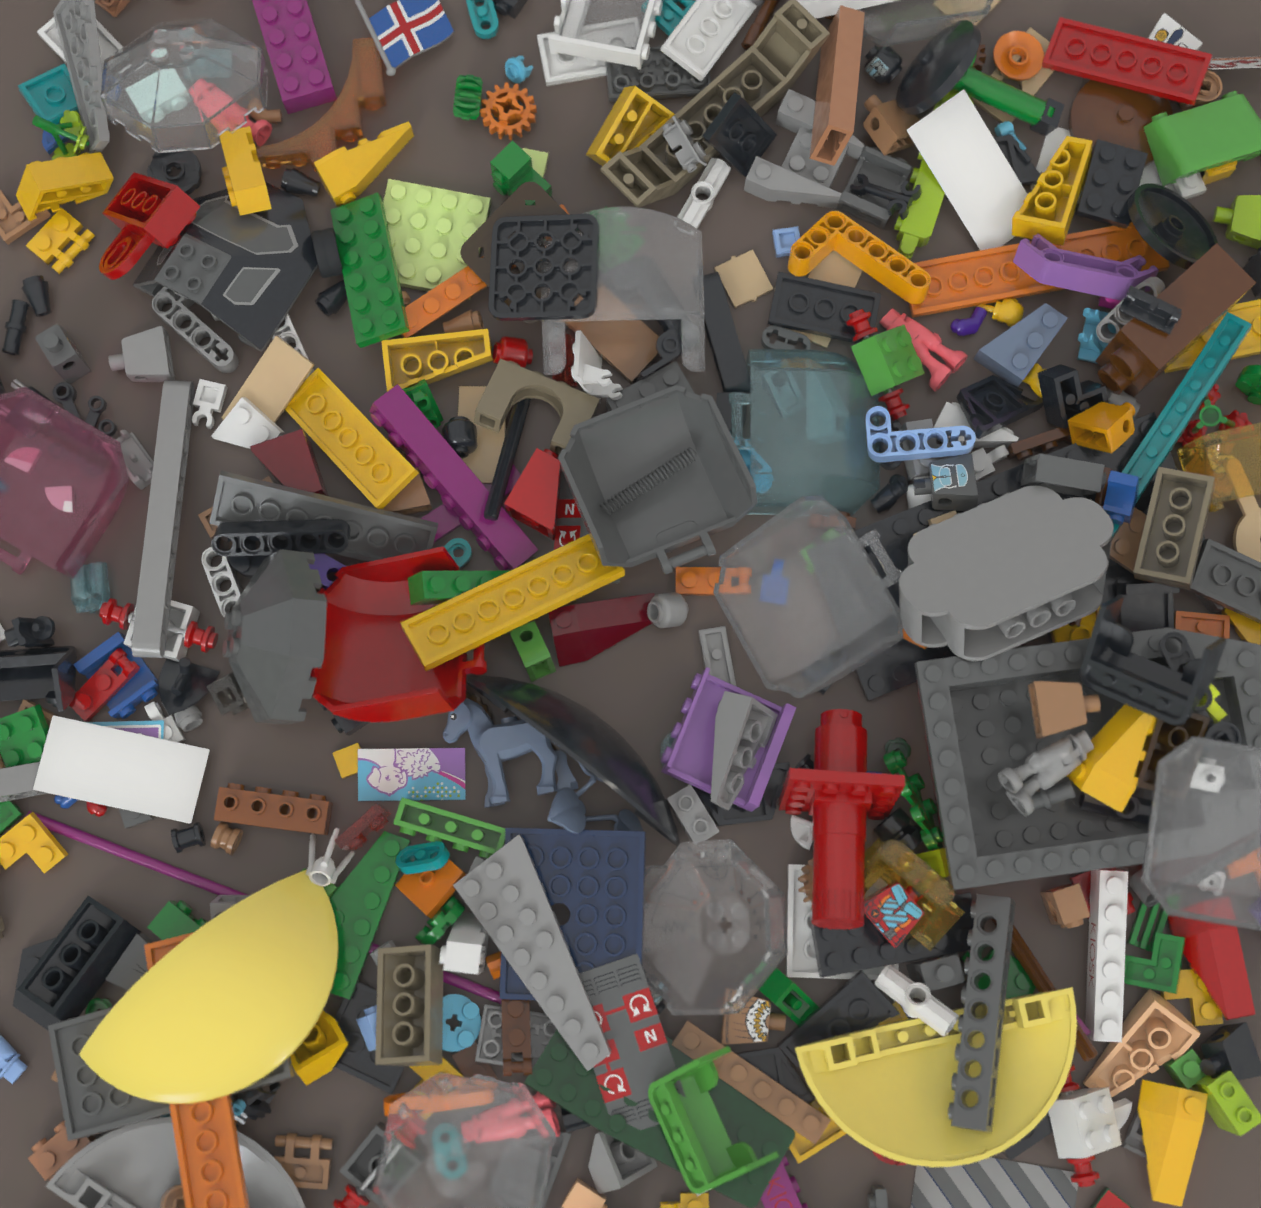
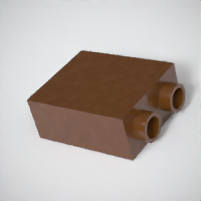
M1216 243L1157 296V298L1182 309V315L1179 321L1175 323L1170 335L1136 318H1132L1119 330L1095 360L1101 367L1097 372L1099 379L1114 394L1119 395L1125 391L1134 398L1220 321L1256 282Z

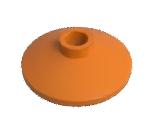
M1023 31L1008 32L1000 37L995 44L993 50L994 63L997 69L1009 79L1017 81L1028 80L1034 77L1043 66V48L1040 42L1029 33ZM1019 55L1021 57L1020 62L1014 61L1012 56Z

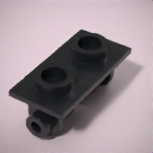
M1132 285L1119 308V311L1169 335L1175 323L1179 321L1182 315V309Z

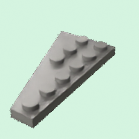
M60 0L53 11L82 125L87 127L86 135L90 136L89 152L90 154L102 152L110 142V133L107 123L100 59L101 50L98 41L94 0Z

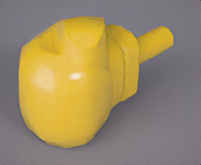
M1012 298L1004 299L1002 302L997 301L995 307L987 304L977 306L993 313V320L1006 323L1009 327L1021 321L1024 314V307L1018 303V300Z

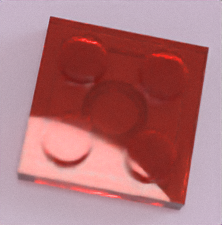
M376 803L334 840L335 843L342 850H358L368 841L366 836L371 831L375 830V832H378L389 822L386 818L390 815V812L383 805Z

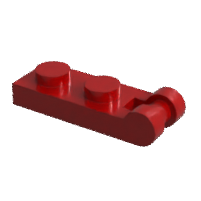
M118 648L110 655L104 665L75 693V698L69 704L85 722H89L139 671L140 666L135 661L131 662L126 657L127 653L122 648ZM118 665L123 669L120 675L114 670Z

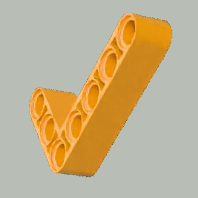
M839 211L826 213L791 247L787 268L795 276L801 277L809 274L834 250L911 304L922 303L930 286L931 277L924 269Z

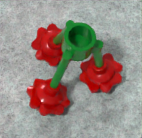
M1215 383L1199 407V410H1201L1199 419L1189 422L1177 442H1182L1183 449L1193 448L1197 450L1200 448V444H1204L1207 441L1205 435L1207 427H1214L1220 422L1222 424L1219 425V429L1223 432L1224 438L1228 440L1232 438V441L1237 443L1242 438L1250 435L1248 429H1251L1253 424L1248 420V415L1245 412L1239 413L1237 410H1233L1231 414L1222 416L1221 410L1215 406V402L1221 397V394L1217 391L1219 385Z

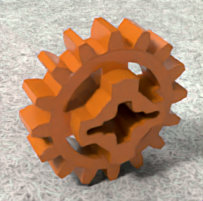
M505 82L503 89L495 85L494 93L486 92L488 100L482 99L481 104L483 108L480 109V114L484 118L482 119L484 127L489 126V133L491 135L497 131L499 139H502L504 134H506L509 140H512L513 134H517L521 138L523 129L528 132L531 131L529 123L536 122L535 115L533 114L537 113L536 105H533L534 97L528 96L527 88L519 91L517 83L513 88H509L508 82ZM518 100L523 103L526 110L523 109V106L518 104ZM491 113L494 114V117L499 118V122L492 117Z

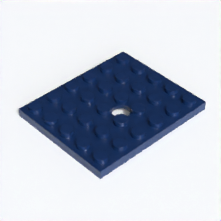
M505 828V845L519 834L524 838L527 850L535 864L534 867L546 891L550 906L552 907L556 903H563L569 908V921L564 925H560V928L579 973L634 954H638L643 967L646 831L583 830L575 834L566 829ZM501 952L499 999L536 1000Z

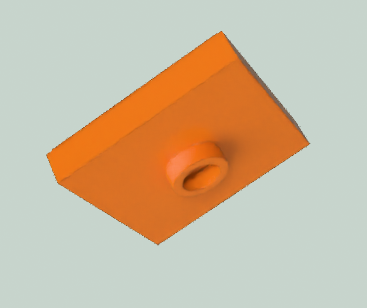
M449 859L446 865L440 869L404 874L395 886L426 916L432 919L456 891L453 885L467 874Z

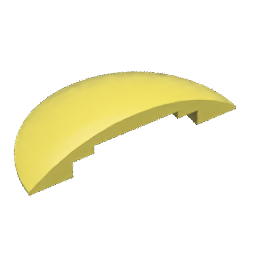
M304 870L250 895L203 925L158 961L116 1003L84 1045L79 1054L80 1057L96 1074L117 1089L138 1098L170 1104L209 1101L232 1094L265 1077L280 1066L308 1036L318 1021L333 986L338 960V930L335 914L324 887L312 883L309 876L306 875L307 870Z
M1073 988L1006 999L992 1133L951 1126L952 1120L948 1119L949 1104L954 1102L955 1091L951 1087L953 1073H957L958 1061H955V1048L957 1043L960 1044L962 1033L958 1031V1021L948 1035L944 1037L919 1018H911L795 1047V1051L805 1080L818 1103L844 1132L860 1144L878 1154L912 1165L952 1167L970 1164L1000 1153L1020 1141L1035 1128L1056 1101L1068 1076L1076 1044L1077 1019ZM980 1004L975 1010L977 1019L984 1018L988 1013L986 1004ZM964 1007L952 1010L959 1016L964 1015ZM977 1033L973 1036L972 1045L974 1048H979L984 1044V1035ZM974 1062L969 1067V1074L974 1078L981 1073L979 1062ZM971 1091L966 1095V1104L969 1107H974L977 1104L978 1095L975 1091Z

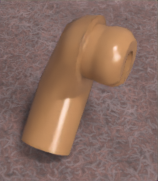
M250 97L245 104L246 111L256 122L261 119L267 120L269 123L282 122L281 109L267 110L257 97Z

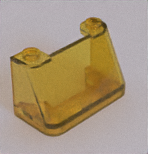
M1261 423L1213 432L1177 450L1183 471L1215 477V487L1209 513L1224 509L1223 504L1228 501L1261 494Z

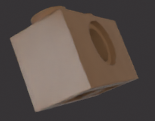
M1065 884L1040 892L1051 925H1060L1061 928L1067 927L1069 929L1084 924L1083 919L1090 917L1080 884Z

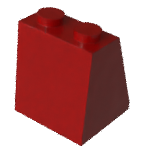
M536 448L504 505L510 517L554 541L562 469L558 460L559 456L549 449L542 451Z

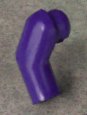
M976 307L970 318L953 320L950 326L951 331L959 336L975 334L986 317L987 311L982 307Z

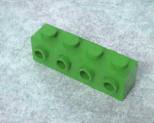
M403 797L401 798L393 823L400 826L399 832L414 837L416 831L427 834L425 840L431 842L447 840L453 842L452 848L467 853L469 847L480 850L478 856L487 859L505 846V828Z

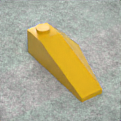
M409 121L382 131L376 140L371 141L367 140V138L359 140L358 146L353 149L347 150L344 146L314 162L321 182L336 207L355 201L356 197L363 193L414 137Z
M324 1010L305 1040L290 1055L295 1072L306 1086L332 1071L348 1045L337 1021Z

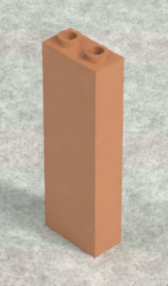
M840 5L828 28L830 35L821 47L809 159L835 166L854 133L865 12Z

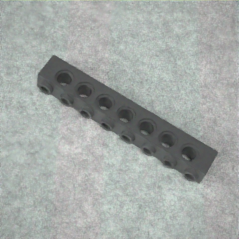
M977 894L976 901H973L971 905V918H974V926L968 932V946H971L970 958H966L964 972L968 975L967 986H963L961 993V1002L965 1003L964 1015H960L958 1020V1031L962 1032L960 1044L957 1043L955 1048V1061H958L957 1073H953L951 1083L955 1096L954 1102H950L948 1109V1119L952 1120L951 1126L992 1133L1016 902L1011 897ZM990 919H996V929L990 933L985 932V923ZM987 947H992L994 956L989 961H983L981 957L982 951ZM988 975L991 979L990 986L985 990H980L978 986L979 979L982 976ZM986 1004L988 1008L987 1015L982 1019H977L975 1015L977 1006ZM977 1033H982L985 1038L984 1044L979 1048H974L972 1045L973 1036ZM979 1062L981 1073L979 1076L972 1078L969 1074V1067L972 1063ZM971 1091H975L978 1095V1102L974 1107H969L965 1100L966 1095Z

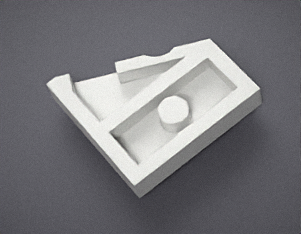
M242 397L211 437L251 449L250 446L282 436L285 432L249 399Z

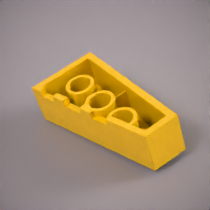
M488 329L381 341L387 392L397 384L402 389L410 388L423 379L426 380L427 384H431L493 361L491 338Z

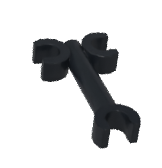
M864 174L857 175L858 182L862 185L856 186L851 184L850 186L852 194L856 196L868 193L891 201L887 208L889 215L892 216L896 210L901 209L899 214L902 220L907 218L909 214L908 207L912 205L913 201L920 198L922 194L921 186L918 184L914 190L909 191V182L904 181L900 188L901 193L869 183L868 177Z

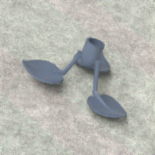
M580 763L579 765L582 770L590 776L589 782L576 793L568 787L560 789L552 802L547 819L549 822L555 823L575 834L584 830L586 822L602 820L615 821L614 831H643L637 816L627 809L621 810L619 816L616 814L585 816V805L578 797L596 782V779L600 782L603 781Z

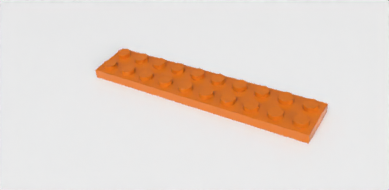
M1133 222L1129 223L1126 229L1109 226L1067 234L1064 246L1053 244L1058 249L1119 262L1140 255L1146 260V264L1142 266L1140 271L1150 269L1153 265L1159 269L1158 272L1165 271L1170 267L1168 260L1158 254L1142 238ZM1018 243L916 262V265L930 275L931 282L925 300L920 304L909 303L912 318L994 303L1008 298L1016 299L1064 290V288L1039 283L1013 263L1019 246Z
M193 933L144 945L148 971ZM231 1095L195 1103H169L186 1208H249Z

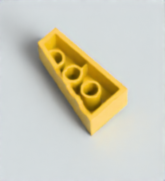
M1071 136L1065 137L1050 160L1049 166L1038 178L1032 192L1028 193L1024 199V204L1012 217L1013 236L1033 239L1034 235L1040 234L1050 243L1064 246L1091 159L1092 140Z

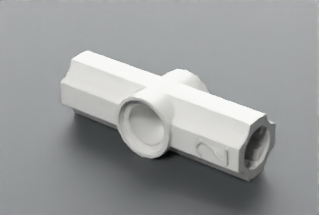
M711 158L700 179L692 187L689 198L673 224L679 232L694 236L707 211L712 208L714 199L731 172V167L719 158ZM698 194H706L709 198L707 200H699L696 196Z
M891 965L886 966L875 981V986L902 1005L904 1012L908 1016L919 1018L943 1037L948 1035L959 1019L958 1014L931 995L929 988L925 984L914 983ZM911 998H919L922 1003H915Z

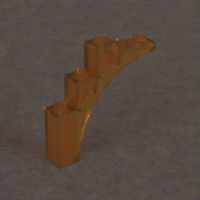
M372 37L353 39L352 62L347 81L340 96L324 116L314 125L292 138L276 144L257 147V157L262 167L277 169L281 165L305 166L307 163H311L314 171L317 172L314 162L339 149L338 140L353 142L357 138H364L361 109L377 110L380 107L387 106L383 59Z

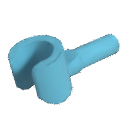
M1004 121L995 127L994 132L997 137L1011 134L1019 143L1021 150L1025 151L1027 149L1016 137L1011 122Z

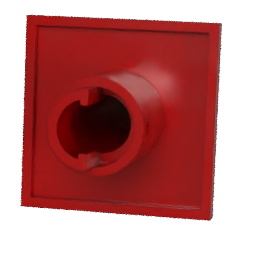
M832 709L820 714V726L815 729L814 769L789 768L779 798V810H784L786 814L799 815L802 812H809V815H813L812 924L817 927L841 930L856 929L864 925L867 816L871 820H882L884 817H888L905 787V775L867 773L868 731L862 727V714L848 709Z

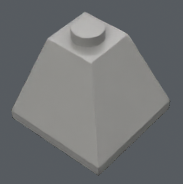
M601 1131L595 1134L588 1169L598 1194L620 1189L658 1167L655 1159Z

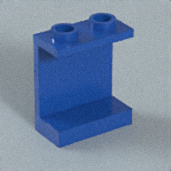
M120 632L111 636L73 665L80 674L85 675L89 680L104 665L115 650L122 648L127 653L126 657L131 662L135 661L140 666L139 671L106 704L110 709L108 713L111 717L125 719L136 711L135 707L141 702H149L158 695L159 681L142 657H133L132 649L124 644L126 635ZM118 665L114 670L120 675L123 669Z

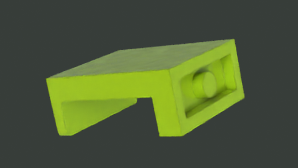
M1226 1071L1215 1079L1206 1075L1191 1087L1194 1091L1208 1094L1206 1110L1218 1128L1242 1136L1261 1123V1114L1231 1071Z

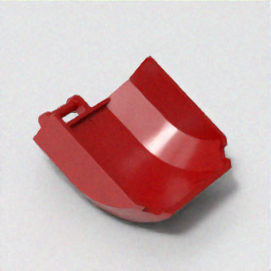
M445 547L342 567L335 574L337 579L327 590L322 588L317 593L325 594L327 610L324 660L321 668L312 667L310 677H316L317 681L312 697L334 715L365 722H393L454 711L466 699V674L482 675L487 672V662L484 660L485 643L473 649V660L467 661V652L425 671L402 629L401 622L439 605H411L408 578L421 571H460L459 566Z

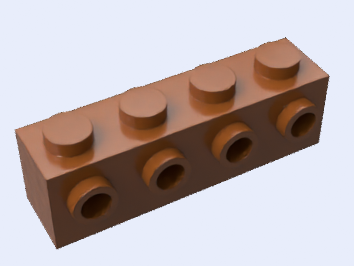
M228 783L227 788L219 787L214 815L215 821L328 836L333 803L326 801V796L310 794L309 799L299 798V792L283 790L282 795L271 794L272 789L255 787V792L244 790L245 785Z

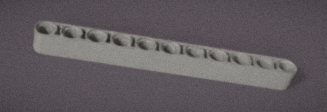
M165 380L163 383L132 636L133 657L163 658L166 650L194 406L193 401L195 397L193 381Z

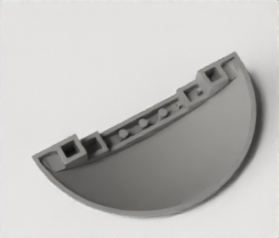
M162 1117L143 1120L103 1135L75 1154L57 1171L45 1187L76 1208H160V1201L164 1192L174 1185L182 1184L172 1118ZM237 1131L249 1208H305L295 1184L281 1164L258 1143Z

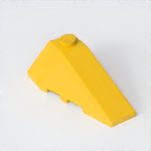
M1124 704L1091 740L1094 749L1086 754L1087 759L1081 761L1082 763L1069 773L1067 777L1083 792L1122 812L1136 788L1139 778L1134 776L1139 760L1144 761L1146 752L1142 751L1146 736L1153 732L1156 717Z
M1142 1079L1137 1109L1143 1131L1142 1141L1146 1150V1166L1151 1198L1153 1201L1182 1207L1204 1123L1208 1094Z

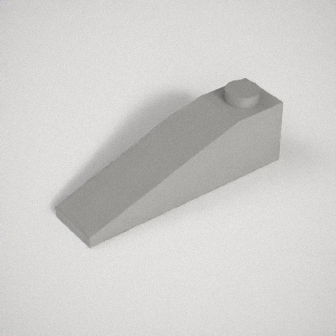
M724 691L722 700L718 704L715 718L711 802L723 809L729 810L744 785L746 770L748 767L753 768L757 762L754 756L760 747L765 748L778 714L753 697Z

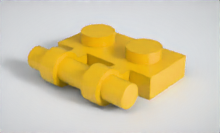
M62 207L26 244L27 248L47 265L56 258L57 261L52 265V268L58 274L66 267L70 268L74 263L72 260L82 250L85 251L90 246L88 243L95 237L88 229L81 236L78 235L83 228L82 224ZM70 241L74 242L65 253L61 252Z

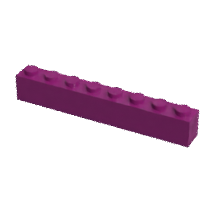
M398 384L373 402L369 411L374 423L379 427L383 426L388 432V438L391 443L397 448L400 447L405 452L407 461L414 468H418L422 472L426 484L431 489L435 488L442 496L443 504L449 510L453 509L459 516L460 524L466 530H471L477 537L476 542L484 551L488 550L495 558L494 563L499 570L507 571L520 567L538 551L537 547L502 506L496 521L484 518V509L489 491Z

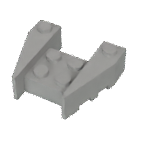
M788 89L778 110L775 124L795 132L797 135L782 167L756 156L746 177L744 191L771 202L781 200L790 201L791 204L800 205L801 203L817 204V207L837 208L842 193L830 188L845 156L847 155L859 160L864 144L852 134L835 166L809 159L815 101Z

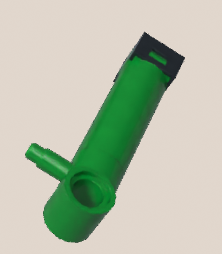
M976 55L965 74L951 89L959 92L965 90L968 96L1031 124L1030 130L1047 136L1058 127L1064 104L1056 100L1047 98L1044 101L974 69Z

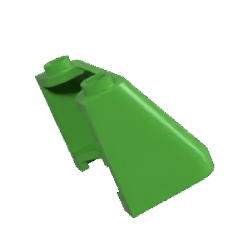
M1237 91L1221 96V100L1168 116L1167 112L1153 116L1151 118L1152 122L1143 127L1162 186L1173 184L1179 178H1188L1208 169L1237 160L1238 162L1242 160L1244 162L1261 155V119L1244 94H1237Z

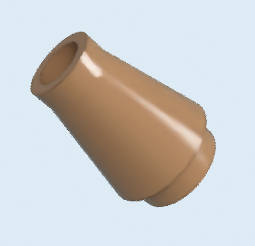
M471 309L449 321L443 322L445 333L484 329V324L479 310L472 311Z

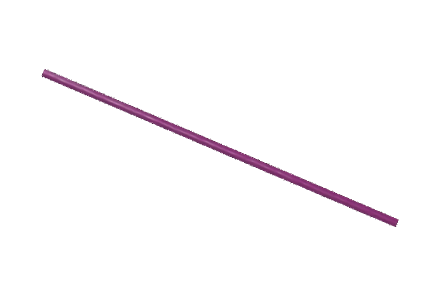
M28 811V813L26 814V816H28V815H29L30 813H32L33 811ZM35 813L50 831L216 895H248ZM373 943L369 954H371L380 945ZM443 970L444 983L501 1004L499 991Z

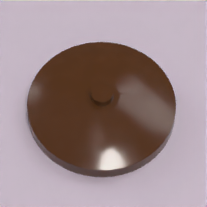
M1090 80L1081 88L1071 105L1068 119L1069 132L1071 137L1092 140V151L1096 140L1099 139L1148 153L1144 166L1146 167L1153 163L1154 159L1143 127L1152 122L1151 118L1164 112H1167L1169 116L1173 114L1168 99Z

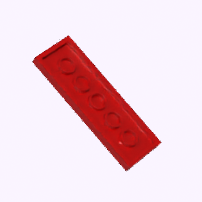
M1060 17L1042 61V67L1194 106L1213 54Z

